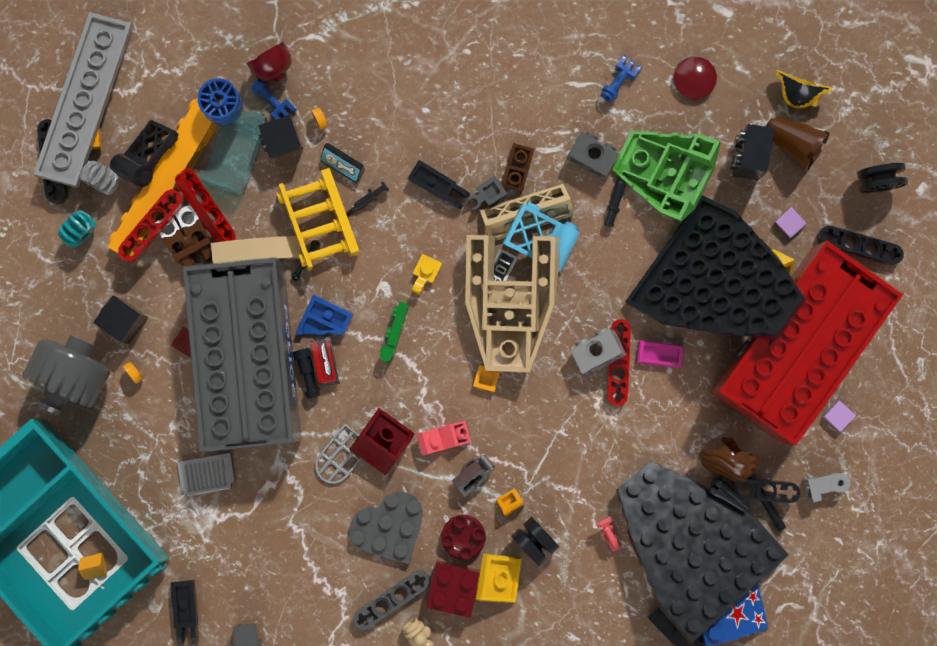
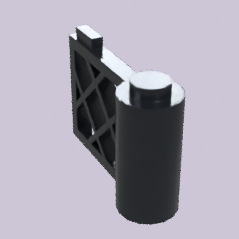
M150 119L124 154H117L111 159L110 170L139 187L147 186L153 178L152 169L168 148L171 149L178 140L179 134L175 130ZM155 128V133L149 136V134ZM168 135L166 139L161 142V138ZM155 141V145L148 147L149 143ZM142 147V151L135 153L138 148ZM151 153H154L153 156H152V157L149 159V161H148V160H147V159H148V155L151 154Z

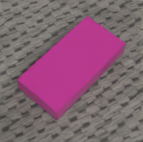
M639 340L636 363L682 368L684 346Z

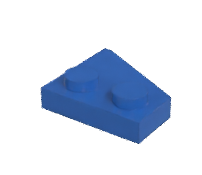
M314 294L295 333L298 335L345 334L354 313Z

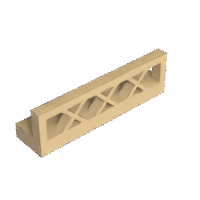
M564 184L480 210L487 235L495 236V241L505 238L518 210H509L514 207L520 208L522 203L526 205L528 201H541L535 204L541 207L539 212L556 221L574 216L571 199ZM562 193L563 195L557 198H552V195ZM525 210L521 217L523 225L535 223L532 213ZM499 214L497 217H494V218H491V219H488V218H487V216H489V215ZM545 222V223H542V224H539V225H540V227H541V226H544V225H547V224H550V223H549V222ZM536 226L525 229V231L536 228Z

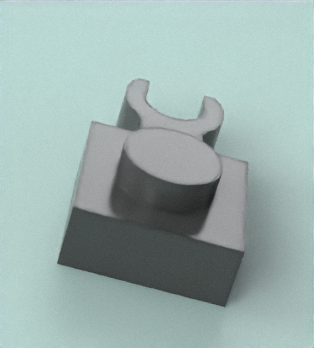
M493 176L476 187L479 194L468 197L467 203L471 200H476L478 204L472 208V211H477L482 203L486 202L488 207L507 196V193L496 176Z

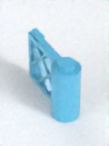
M529 201L526 205L522 203L502 244L532 259L533 254L529 244H532L533 240L528 241L525 229L536 226L538 235L543 236L539 224L549 222L554 227L551 233L545 236L560 237L558 272L561 273L580 235V232L577 231L578 226L567 221L564 225L539 212L541 207ZM525 210L532 213L535 223L523 225L521 217ZM521 231L525 243L519 245L511 243L510 240L513 234Z

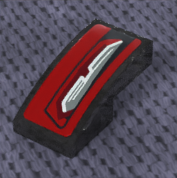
M331 337L309 341L317 387L321 388L340 384Z

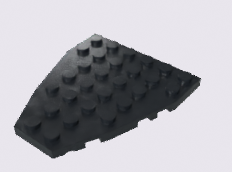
M702 195L696 208L682 221L625 302L663 325L726 336L780 338L806 301V298L779 257L760 239L736 211Z
M652 461L648 462L616 489L618 500L622 504L621 511L627 522L630 542L640 565L644 567L649 586H652L658 607L690 644L789 556L759 520L714 496L708 488Z

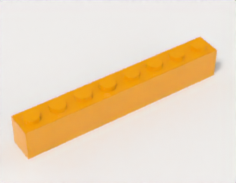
M197 98L190 102L185 118H181L177 124L178 140L171 149L168 148L155 165L152 181L133 197L132 207L128 213H124L121 217V225L117 232L114 231L108 240V248L118 253L120 244L165 191L175 189L179 192L180 189L175 182V176L184 169L192 170L218 125L206 118L199 108ZM169 196L170 203L167 207L173 202L175 197ZM163 204L160 206L166 211L168 210V208ZM161 211L155 212L153 221L161 220L164 217V213ZM146 228L141 229L138 233V237L142 241L147 240L150 236V232ZM133 239L131 242L135 243V245L131 249L128 247L125 249L127 252L126 256H133L132 249L136 245L141 247L142 244Z

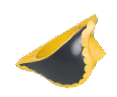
M776 70L775 73L782 83L784 100L794 108H805L809 105L817 107L821 95L832 90V87L806 81Z

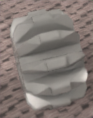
M88 161L80 175L84 183L105 195H111L118 187L120 181L116 173L96 161Z

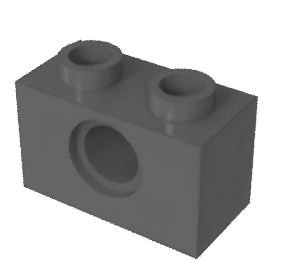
M581 132L568 153L567 160L605 180L619 153L616 152L617 149L607 143L603 145L598 142V138L593 134ZM596 150L600 157L592 159L589 157L588 152Z

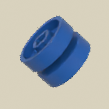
M222 78L211 79L205 82L198 92L197 101L199 108L210 122L216 125H229L240 117L243 110V101L235 86L228 80Z

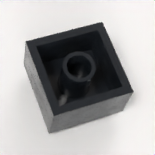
M748 123L743 130H740L739 135H736L734 141V148H737L736 155L732 156L730 169H733L732 176L758 181L767 173L775 128Z

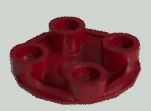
M692 56L686 58L677 65L674 71L673 84L676 86V89L683 96L695 101L709 95L717 83V74L714 66L702 57Z
M457 515L444 525L441 532V542L445 551L450 556L459 560H468L477 556L482 551L486 542V532L483 525L476 518L470 515Z

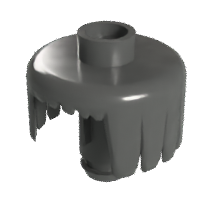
M72 335L69 336L65 346L46 338L39 340L22 376L25 380L29 377L31 383H34L39 377L38 386H45L41 393L44 397L42 401H39L40 408L55 415H60L64 412L61 410L63 405H68L69 400L77 403L80 397L79 405H87L88 408L94 405L111 373L109 366L91 358L96 346Z

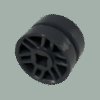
M531 516L523 524L528 533L518 528L511 537L540 566L547 560V556L542 550L545 549L552 555L560 546Z

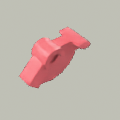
M609 516L597 522L596 525L598 528H603L600 531L612 552L621 547L616 539L617 535L613 530V526L609 525L612 522V518Z

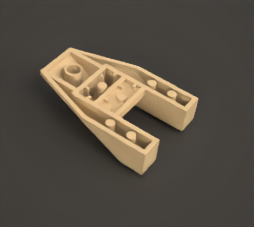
M467 235L465 303L486 371L531 372L555 305L560 263V237L533 236L532 281H494L495 236Z

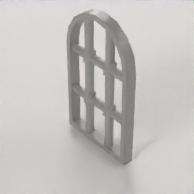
M344 423L327 446L321 450L316 460L315 468L317 475L327 483L335 484L342 482L351 475L353 469L361 461L359 456L345 446L353 434L357 436L360 434L355 432L346 423ZM347 427L351 432L344 441L340 442L336 437ZM335 441L340 446L328 457L324 452ZM340 450H346L349 454L341 464L333 461ZM321 456H323L327 462L319 470L318 463ZM350 457H354L357 459V462L347 472L342 467ZM333 464L337 469L328 480L323 478L321 473L328 465ZM341 471L345 474L341 480L332 481L338 472L340 473Z

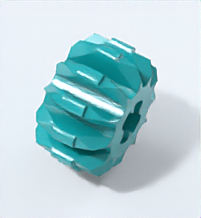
M79 210L63 222V225L59 228L58 236L67 246L76 248L90 237L96 227V222L89 214Z

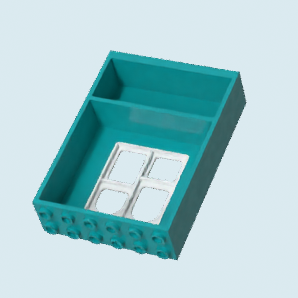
M30 419L0 447V597L43 646H82L81 640L84 641L86 638L94 635L100 629L97 625L109 621L117 613L115 609L125 606L133 599V592L136 593L138 590L141 591L151 582L148 578L161 573L167 567L166 562L170 557L47 420ZM74 504L86 516L89 524L70 540L55 525L54 521L70 505ZM43 530H47L68 553L67 560L52 573H48L27 550V545ZM94 531H99L115 549L118 558L117 563L113 569L107 571L108 575L89 579L90 586L85 595L77 598L71 597L58 585V580L74 565H79L80 558L84 557L78 550L79 545Z

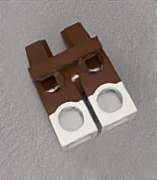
M189 204L180 209L160 233L175 262L179 263L182 267L197 265L193 256L199 253L204 262L212 260L211 243L213 241ZM164 218L155 223H161L164 220Z

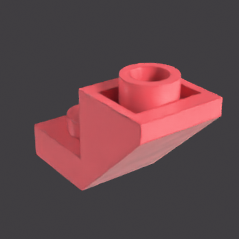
M466 421L416 434L422 456L471 442Z

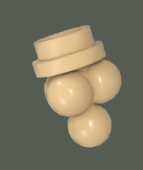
M417 618L411 619L402 628L405 632L404 636L408 639L410 645L434 646L431 640H427L431 636V629Z

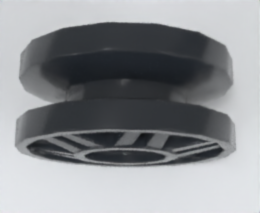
M905 163L882 164L859 170L857 172L859 179H869V182L859 186L860 192H883L908 185L907 177H896V174L906 170Z

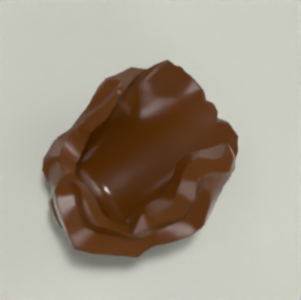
M727 437L721 439L726 446L710 451L702 449L699 453V458L704 468L732 481H745L748 477L752 476L757 466L762 463L759 455L741 451L733 438Z

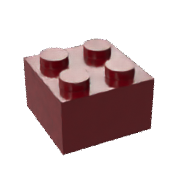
M437 560L426 608L471 618L480 570Z

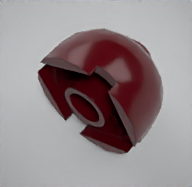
M283 41L260 54L256 59L249 61L247 65L258 79L262 81L274 79L277 83L287 76L285 72L290 68L292 59L290 51Z

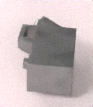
M486 455L479 457L477 460L473 457L463 466L464 471L456 476L452 482L463 496L466 497L473 490L482 487L484 481L489 478L488 474L495 469V466ZM479 463H481V464L484 466V468L486 469V471H484V470L482 469V467L479 465Z

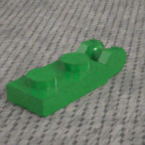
M399 302V305H395L391 318L394 319L392 327L388 326L385 339L388 342L387 345L381 347L379 356L385 363L392 361L409 309L407 303Z

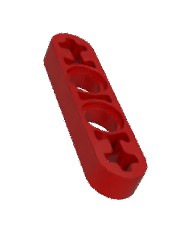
M184 169L175 176L178 188L214 241L217 243L235 240L234 230L195 172L191 169ZM196 194L201 197L203 203L197 200ZM209 213L214 216L215 222L210 219Z
M170 189L162 194L120 244L118 254L121 259L127 262H135L141 257L182 208L184 198L180 192ZM177 195L176 200L178 202L176 204L171 203L167 207L170 203L169 196L175 197ZM163 204L171 211L168 213L165 209H163L160 206ZM161 211L164 213V220L161 223L153 221L155 212ZM146 228L149 230L150 236L147 240L142 241L139 239L138 233L141 229ZM133 239L136 242L142 244L141 247L136 245L132 249L134 253L133 256H126L127 252L125 251V249L127 247L131 249L135 245V243L131 242Z
M623 319L614 321L610 327L611 330L615 331L614 328L618 327L619 323H621L622 327L626 328V332L622 333V339H626V343L621 342L627 354L608 364L607 400L613 406H621L628 399L631 327ZM617 367L624 370L625 375L622 380H616L612 376V371ZM611 382L615 384L624 383V387H619V393L623 394V398L619 399V403L615 402V398L611 397L616 392V386L611 387Z

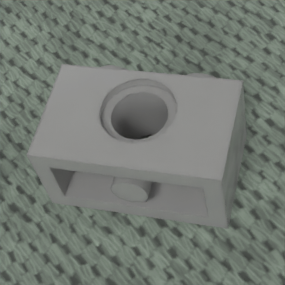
M607 328L599 330L595 333L596 337L590 340L583 339L575 344V348L571 349L582 374L589 375L627 355L615 331L607 330ZM600 344L602 352L599 356H595L593 353L594 347Z

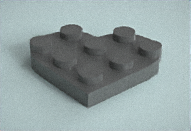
M395 492L383 499L379 508L368 507L360 510L350 524L351 541L365 552L409 564L422 522L423 510L420 502L415 496L407 492Z

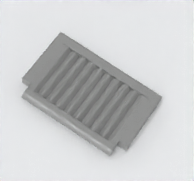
M231 453L177 462L181 490H186L187 497L232 489L231 482H235Z

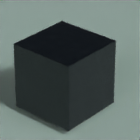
M291 115L258 125L261 135H259L264 151H267L269 158L274 159L303 149Z
M112 295L110 300L102 307L93 323L118 341L130 344L148 317L122 298Z

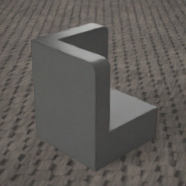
M255 623L246 625L236 624L233 626L235 646H263L262 638L258 639Z

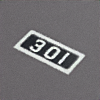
M500 249L494 260V281H506L518 257Z

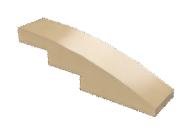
M296 236L253 238L211 243L213 264L276 257L282 262L299 259L298 254L301 253Z

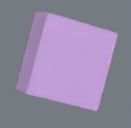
M791 207L774 224L790 239L806 222Z
M837 400L822 417L838 432H841L856 415L840 400Z

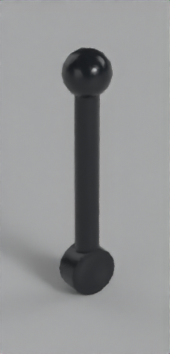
M317 240L311 242V248L308 253L314 252L315 249L320 247V243ZM302 265L292 274L294 281L300 279V273L304 269Z

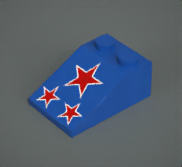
M758 584L700 636L705 646L729 642L768 629Z

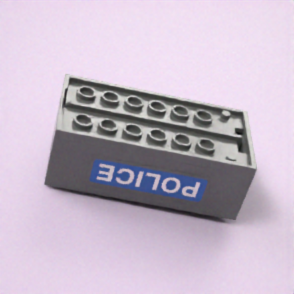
M276 257L183 267L200 452L302 441L285 264Z

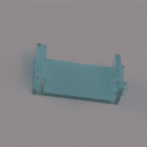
M242 110L240 117L235 122L229 125H221L206 170H200L198 176L202 183L244 196L261 147L259 137L261 132L258 125L268 122L267 118L264 117V113L257 110H252V112Z

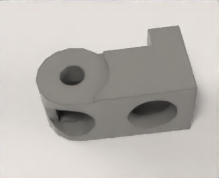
M830 473L803 479L807 501H822L821 494L828 492H846L850 487L849 477L843 473Z

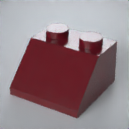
M378 408L349 450L386 476L415 433Z

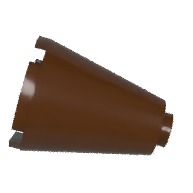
M777 116L775 119L771 118L765 126L775 128L773 142L804 171L811 168L822 152L823 144L826 145L830 137V132L780 116Z

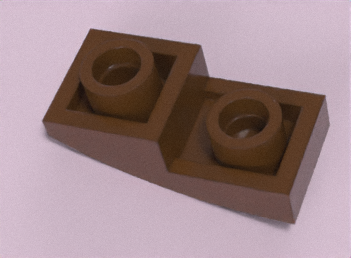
M513 143L502 183L503 187L523 192L535 148Z

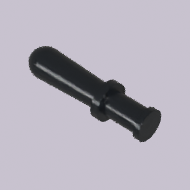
M618 179L615 182L610 206H607L608 214L603 224L608 227H614L616 214L620 212L619 205L626 187V182L623 179Z

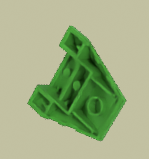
M631 131L612 171L661 214L682 222L696 208L714 172L721 142L693 133V135H681L679 133L659 134V132Z

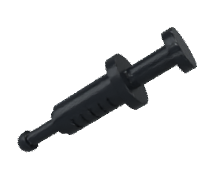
M384 181L381 182L382 186L375 191L368 189L369 193L356 201L354 207L345 211L346 215L349 216L356 209H362L373 200L378 201V194L384 190L389 191Z

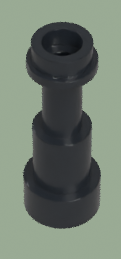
M310 348L294 351V360L298 363L300 374L303 375L307 392L304 394L307 399L320 396V389H316L312 376L314 371L310 359L312 357Z

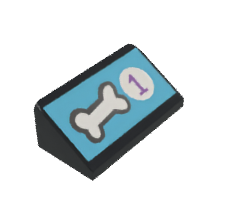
M325 143L321 162L357 183L365 172L364 165L331 144Z

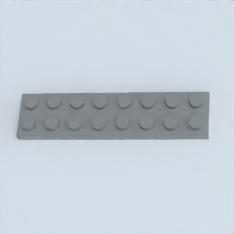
M89 12L33 173L36 177L76 188L79 187L82 169L87 164L133 28L131 23Z

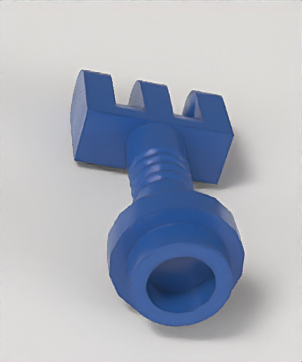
M623 55L615 69L620 71L610 86L605 85L601 89V97L608 102L616 100L618 97L616 91L627 77L633 81L642 68L638 65L634 71L631 70L635 63L633 60L625 66L624 63L628 58Z
M258 79L251 86L252 92L255 95L260 93L275 109L271 113L275 120L281 118L279 117L281 113L284 117L288 116L289 114L285 111L287 108L292 113L297 111L287 99L280 103L266 88L268 85L266 81Z

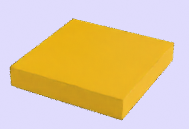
M483 554L476 600L516 603L522 558Z

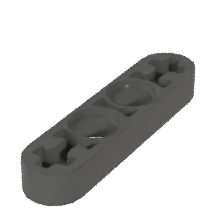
M417 570L370 601L354 614V626L357 629L366 630L426 590L430 583L429 574L426 571ZM416 575H419V577L424 576L426 578L424 586L416 585L413 587L416 592L412 594L410 587L405 582L409 580L411 585L416 581ZM399 587L405 588L408 592L407 597L403 600L395 597V590ZM379 600H385L389 605L388 610L384 613L376 609V603ZM371 606L373 613L378 618L374 619V615H372L367 620L368 624L359 623V614L367 615L370 613L368 607Z

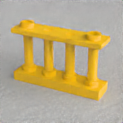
M330 168L321 170V178H318V181L286 191L283 183L279 184V191L276 192L280 205H285L301 250L298 256L302 267L306 266L307 270L311 271L313 268L312 261L342 251L344 253L348 252L350 257L359 254L358 245ZM320 189L322 191L326 190L328 198L325 199V202L293 212L290 199ZM326 210L334 212L336 219H333V222L300 232L296 220ZM335 230L337 232L341 231L343 237L340 240L341 243L311 253L307 252L305 240Z

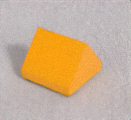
M515 488L496 499L505 517L525 506Z
M103 553L80 558L78 571L84 580L108 575Z

